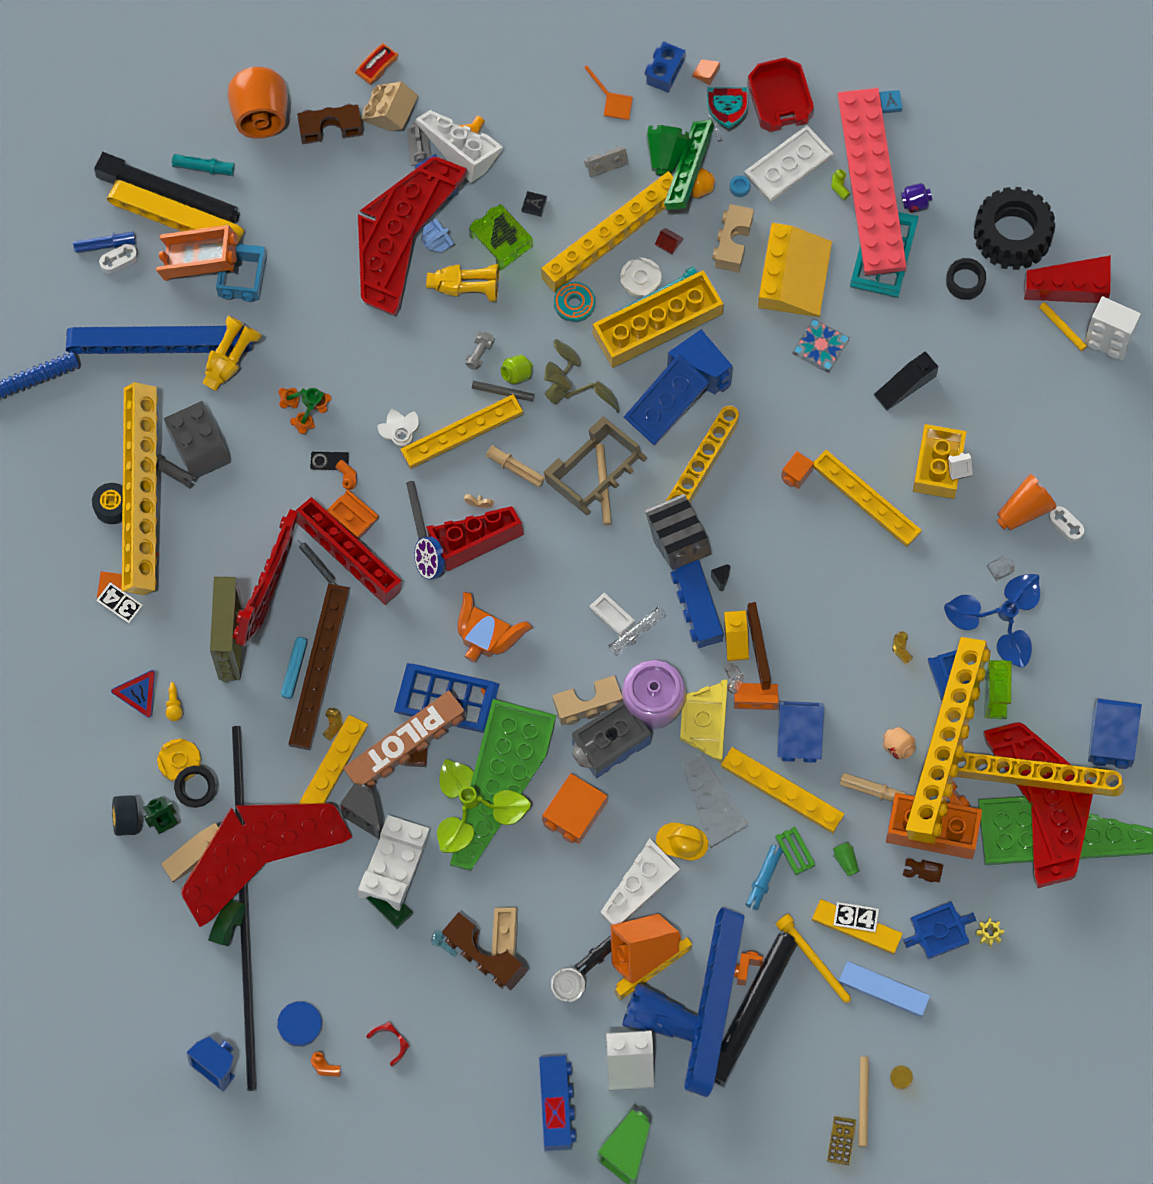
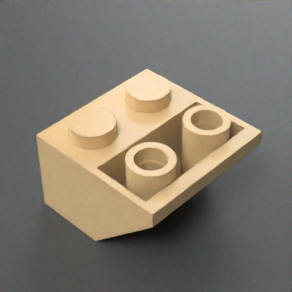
M402 81L377 85L371 93L372 96L368 104L364 107L361 120L388 131L403 129L418 95Z

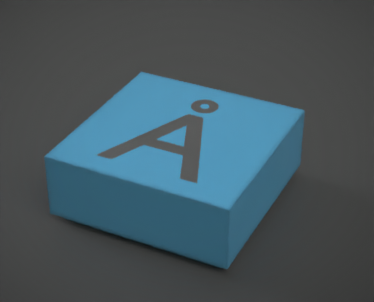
M900 90L879 92L882 113L902 111Z

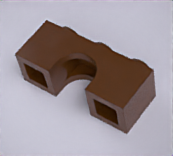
M346 104L343 107L336 108L326 107L316 111L305 110L302 113H297L302 144L322 142L321 133L323 129L331 125L341 130L342 138L363 136L358 104Z

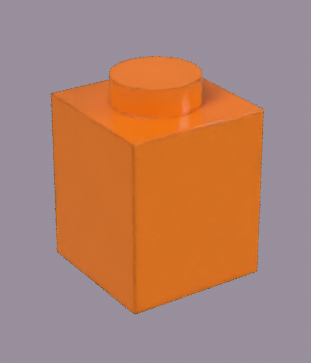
M796 451L782 469L781 478L783 482L790 487L794 486L799 489L813 471L814 462Z

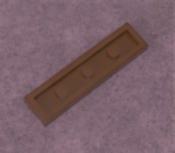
M752 602L747 605V617L761 689L768 690L770 689L771 678L756 602Z

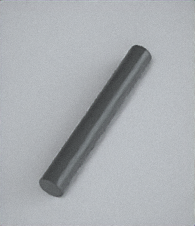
M474 380L472 383V389L503 396L514 394L517 399L534 401V393Z
M408 481L406 483L418 539L427 537L415 482Z

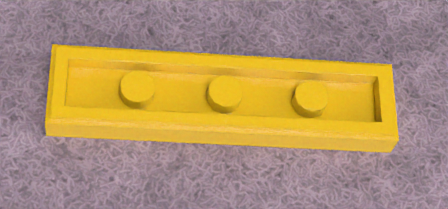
M820 899L812 921L890 954H895L903 933L880 923L876 925V932L835 926L834 919L837 905Z

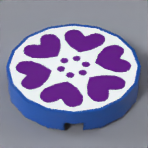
M434 537L420 538L414 550L416 567L420 575L428 580L440 577L445 565V561L441 556L443 548Z

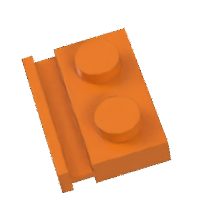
M348 489L326 510L357 540L379 519V516Z

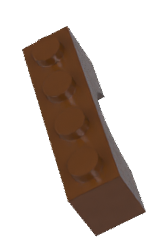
M459 912L441 932L446 937L445 943L454 950L456 947L462 950L460 955L470 963L474 960L478 964L476 968L485 976L490 973L494 977L492 981L501 989L507 987L511 991L528 971L521 962L507 951L496 956H487L480 953L478 948L480 930Z

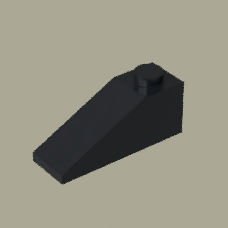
M925 351L905 365L874 396L885 410L888 411L937 377L939 366Z

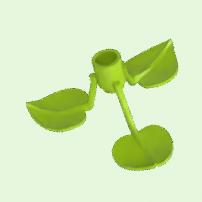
M445 759L440 770V788L443 794L449 798L459 796L463 806L461 821L456 817H449L439 824L437 839L440 851L443 853H455L463 850L472 842L474 829L470 824L465 823L467 809L475 808L479 802L490 809H494L493 817L502 825H513L520 821L531 808L530 802L517 792L503 790L494 795V805L488 803L481 796L477 795L473 787H470L474 774L472 769L464 764Z

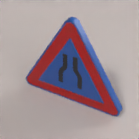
M150 670L111 689V693L147 718H150L152 716L155 671Z

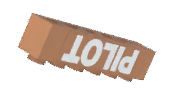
M448 690L344 766L345 773L353 784L356 783L359 786L364 784L372 789L376 785L375 781L381 777L384 779L391 775L394 771L393 768L399 764L401 766L406 764L411 759V755L416 751L418 753L422 752L429 746L428 743L434 738L438 740L446 734V729L452 725L455 727L463 722V717L466 716L465 710Z

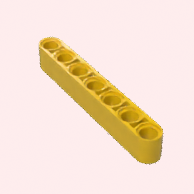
M121 180L115 181L107 196V201L118 208L181 232L229 225L237 233L238 244L245 232L243 228L234 223ZM223 242L213 243L215 245L223 247Z
M725 406L721 409L666 501L685 494L691 504L738 426L739 412L735 407ZM726 416H731L734 418V420L727 421L724 418ZM721 433L724 436L721 438H717L714 436V434ZM706 450H711L713 454L706 455L703 452ZM695 467H701L703 471L695 472L693 469ZM685 484H690L693 487L691 489H685L682 486Z

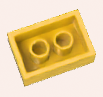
M924 424L912 492L955 499L958 479H951L948 458L949 456H959L960 453H963L967 431Z

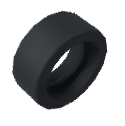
M961 258L954 261L946 275V286L949 292L954 297L962 300L976 298L982 293L986 283V271L983 265L971 258ZM959 270H970L978 276V283L972 288H962L954 282V275Z
M202 766L186 767L179 772L175 779V795L180 803L187 807H202L210 802L215 794V779L210 771ZM199 774L206 779L208 790L201 799H189L183 793L182 782L188 775Z

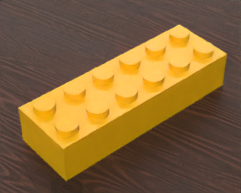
M702 270L593 323L592 334L613 368L722 315L723 302L706 273Z

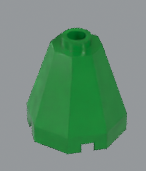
M657 125V129H653V126H648L646 141L651 170L656 172L657 176H663L668 171L672 174L688 142L689 132L685 131V134H682V129L666 125Z

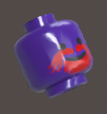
M923 183L907 186L904 192L901 193L904 209L908 208L910 212L925 210L929 207V201H932L930 188L926 189Z

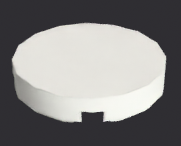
M647 258L628 261L620 273L621 285L624 291L636 298H643L658 290L662 282L658 265Z

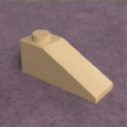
M216 823L196 834L161 863L172 882L193 871L219 828Z

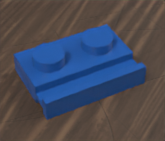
M957 650L938 655L934 658H928V664L941 700H943ZM964 681L962 684H967L969 681Z

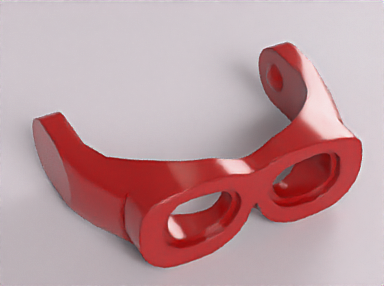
M387 1022L370 1031L366 1038L370 1039L380 1031L391 1032L399 1038L400 1052L389 1064L393 1067L402 1059L410 1046L392 1024Z

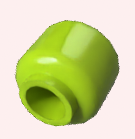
M523 355L506 358L500 369L501 376L510 384L527 381L531 377L533 365Z

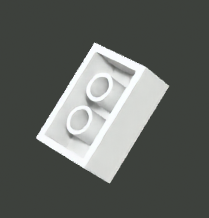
M1102 296L1091 318L1084 343L1093 350L1107 353L1113 359L1123 360L1134 338L1141 313Z

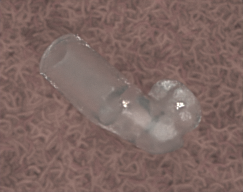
M728 663L724 668L730 679L727 690L735 694L744 680V675L738 666H735L734 663Z

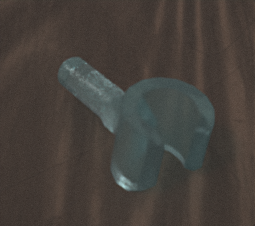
M436 930L431 938V943L445 949L455 957L458 953L448 946L447 943L443 942L445 936Z

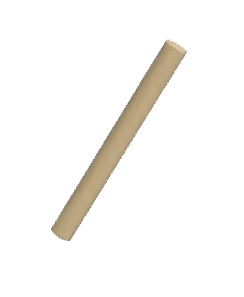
M604 444L595 445L599 485L607 478ZM607 487L600 494L604 499L601 502L603 525L612 524Z
M866 1056L860 1057L859 1147H868L869 1057Z

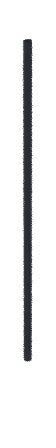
M233 726L235 805H244L240 726ZM235 807V814L242 825L244 821ZM246 883L239 891V902L246 904L240 926L247 1091H255L256 1072L248 888Z

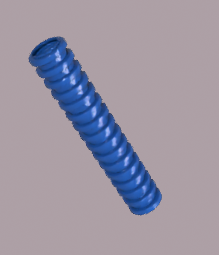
M70 351L68 355L65 353L63 357L57 356L56 360L52 358L51 362L45 361L43 365L40 363L38 367L33 366L31 370L27 368L26 372L20 371L21 374L17 375L15 373L13 377L8 376L6 380L2 378L0 382V397L5 398L7 394L11 396L12 392L16 394L17 390L23 391V388L26 387L28 389L30 385L36 386L37 382L41 384L42 380L48 381L50 377L53 379L55 375L60 376V373L66 374L68 370L71 372L73 368L78 369L79 363L74 352Z

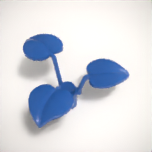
M1038 574L1020 575L1010 580L1004 589V595L1008 601L1004 602L1000 608L985 613H979L981 610L980 602L972 595L957 596L944 605L947 618L953 625L962 630L975 629L979 625V617L982 618L998 613L1003 621L1009 622L1008 634L1002 635L997 642L999 656L1004 661L1021 668L1028 664L1032 653L1031 639L1023 630H1017L1012 633V625L1014 623L1013 618L1018 614L1019 609L1030 610L1038 604L1040 600Z

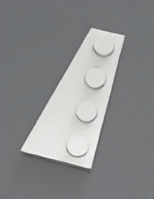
M649 838L644 849L639 853L634 864L601 910L600 915L610 925L625 922L680 872V868Z

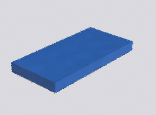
M678 354L624 415V418L647 440L656 445L711 382L681 354Z

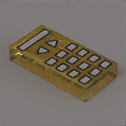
M834 1116L827 1162L850 1165L856 1120Z

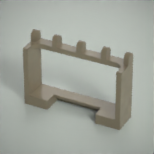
M604 416L588 430L590 439L565 463L558 458L543 472L546 483L585 515L590 513L587 506L596 499L601 503L604 500L600 494L610 485L613 488L619 486L615 480L624 471L628 474L634 472L630 466L638 458L643 462L647 459L640 451L639 445ZM609 434L632 454L582 500L580 496L562 483L560 479Z

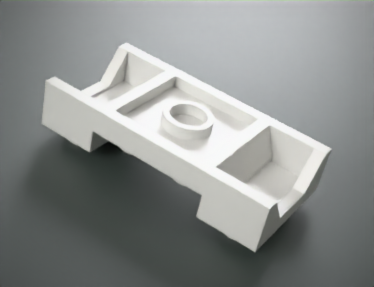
M388 815L369 867L365 871L359 885L358 898L363 899L372 896L387 901L395 910L400 911L428 841L429 828Z

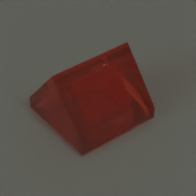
M665 228L660 230L655 245L673 255L683 241V237Z

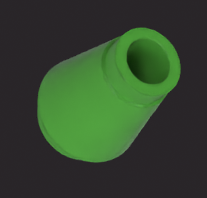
M849 842L833 849L834 858L848 877L859 872L854 848L850 846Z

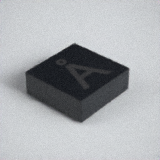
M527 191L522 212L542 217L547 196Z

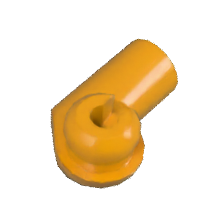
M476 116L472 124L459 126H468L471 128L470 131L478 134L485 120L480 116Z

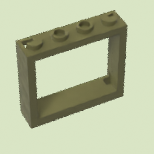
M214 576L210 653L218 680L229 683V681L240 680L242 646L236 644V639H233L236 626H239V623H236L237 615L240 610H244L236 577Z

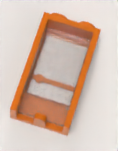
M229 225L160 235L161 241L166 245V252H159V258L165 265L156 267V271L164 281H168L170 278L230 270V272L234 271V263L237 260L235 251L238 244V236Z

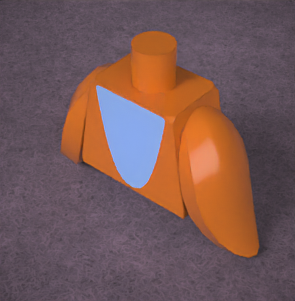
M462 592L463 601L457 629L458 634L462 637L463 644L469 647L464 656L469 661L476 663L480 654L491 657L493 654L499 655L506 652L526 632L533 628L527 621L510 627L509 624L474 607L471 593Z

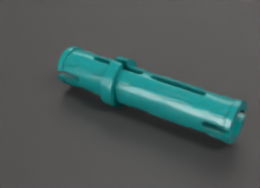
M173 154L172 167L209 172L212 175H215V173L234 175L235 163L217 161L216 158L203 159Z

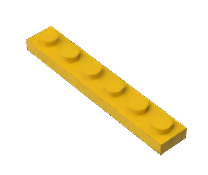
M514 394L401 448L400 451L409 468L412 469L523 415V410Z
M825 450L814 461L813 469L904 546L908 547L921 534L922 530L828 450Z
M348 715L299 803H326L344 771L343 767L348 764L368 728L367 723Z
M733 747L721 763L720 767L832 834L845 815L843 812Z

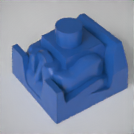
M207 1037L196 1042L186 1052L189 1065L224 1092L235 1078L231 1073L234 1057L231 1052L234 1049L226 1041L218 1044L211 1037Z

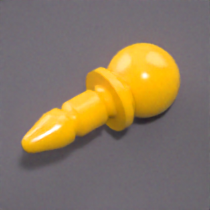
M171 682L168 689L169 701L166 702L165 715L168 720L175 722L181 719L183 711L180 707L181 702L177 699V688L174 682Z

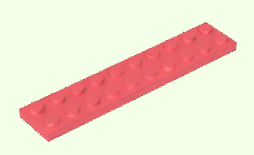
M871 88L838 92V103L864 274L873 275L906 271V260L879 89Z

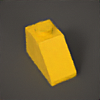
M746 610L724 612L723 622L727 661L749 660Z

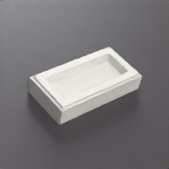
M605 592L589 606V609L619 637L635 624V620Z

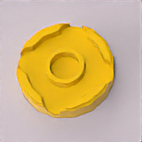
M179 738L170 740L162 746L157 757V763L162 775L168 780L175 782L179 772L186 767L200 766L201 757L195 744ZM196 774L188 775L184 781H188Z

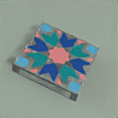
M813 318L792 354L830 373L848 344L850 337Z

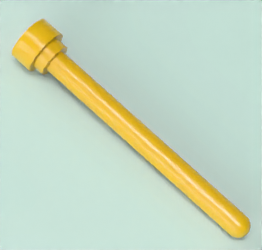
M790 914L783 916L775 924L781 932L788 933L795 938L794 942H796L844 1003H849L851 996L794 928L796 926L793 923L794 919Z

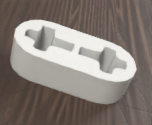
M125 244L102 255L99 260L101 270L105 274H114L134 264L138 257L136 248L131 244ZM128 252L131 254V257L128 258L124 253ZM106 261H110L113 266L109 267L106 265Z
M1058 506L1050 512V524L1066 540L1075 543L1082 539L1084 527L1067 509ZM1060 514L1063 515L1062 520H1061V519L1055 520V516H1056V515H1058V516H1059ZM1071 529H1078L1077 534L1074 533L1073 535H1071L1070 531Z

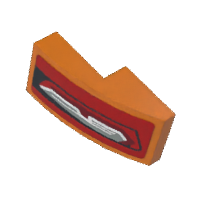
M382 43L361 63L355 74L371 85L383 76L384 70L397 60L399 54Z

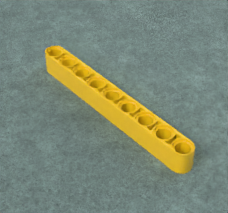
M965 752L962 758L958 759V763L966 762L964 767L958 769L957 777L1113 797L1121 795L1125 789L1121 775L1113 770ZM980 765H988V767L985 770H978V767ZM1009 767L1008 772L999 773L1001 768ZM1024 770H1031L1028 776H1021ZM1047 772L1053 773L1049 779L1042 778ZM1066 776H1075V778L1072 781H1065ZM1094 777L1097 779L1094 784L1086 783L1089 778ZM1113 780L1119 781L1115 787L1108 786Z

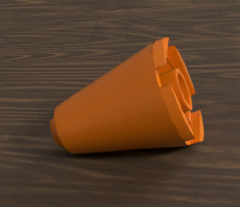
M1032 474L1026 477L997 513L999 518L996 521L1003 530L1007 528L1011 531L1057 508L1053 498L1044 487L1042 488L1040 484L1037 485L1039 481Z

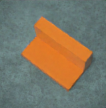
M734 683V709L777 710L778 684H771L770 689L762 690L760 683Z

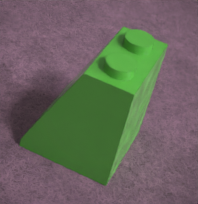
M631 1110L598 1151V1162L625 1184H637L650 1134L649 1119L640 1111L636 1113Z

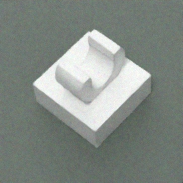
M960 453L959 456L954 457L949 456V472L952 480L973 475L972 458L969 453Z

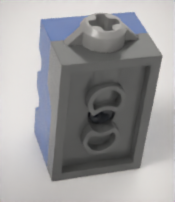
M623 701L572 733L574 759L579 766L589 768L596 779L608 772L611 767L622 763L633 753L639 752L651 744V732L642 720L629 713Z

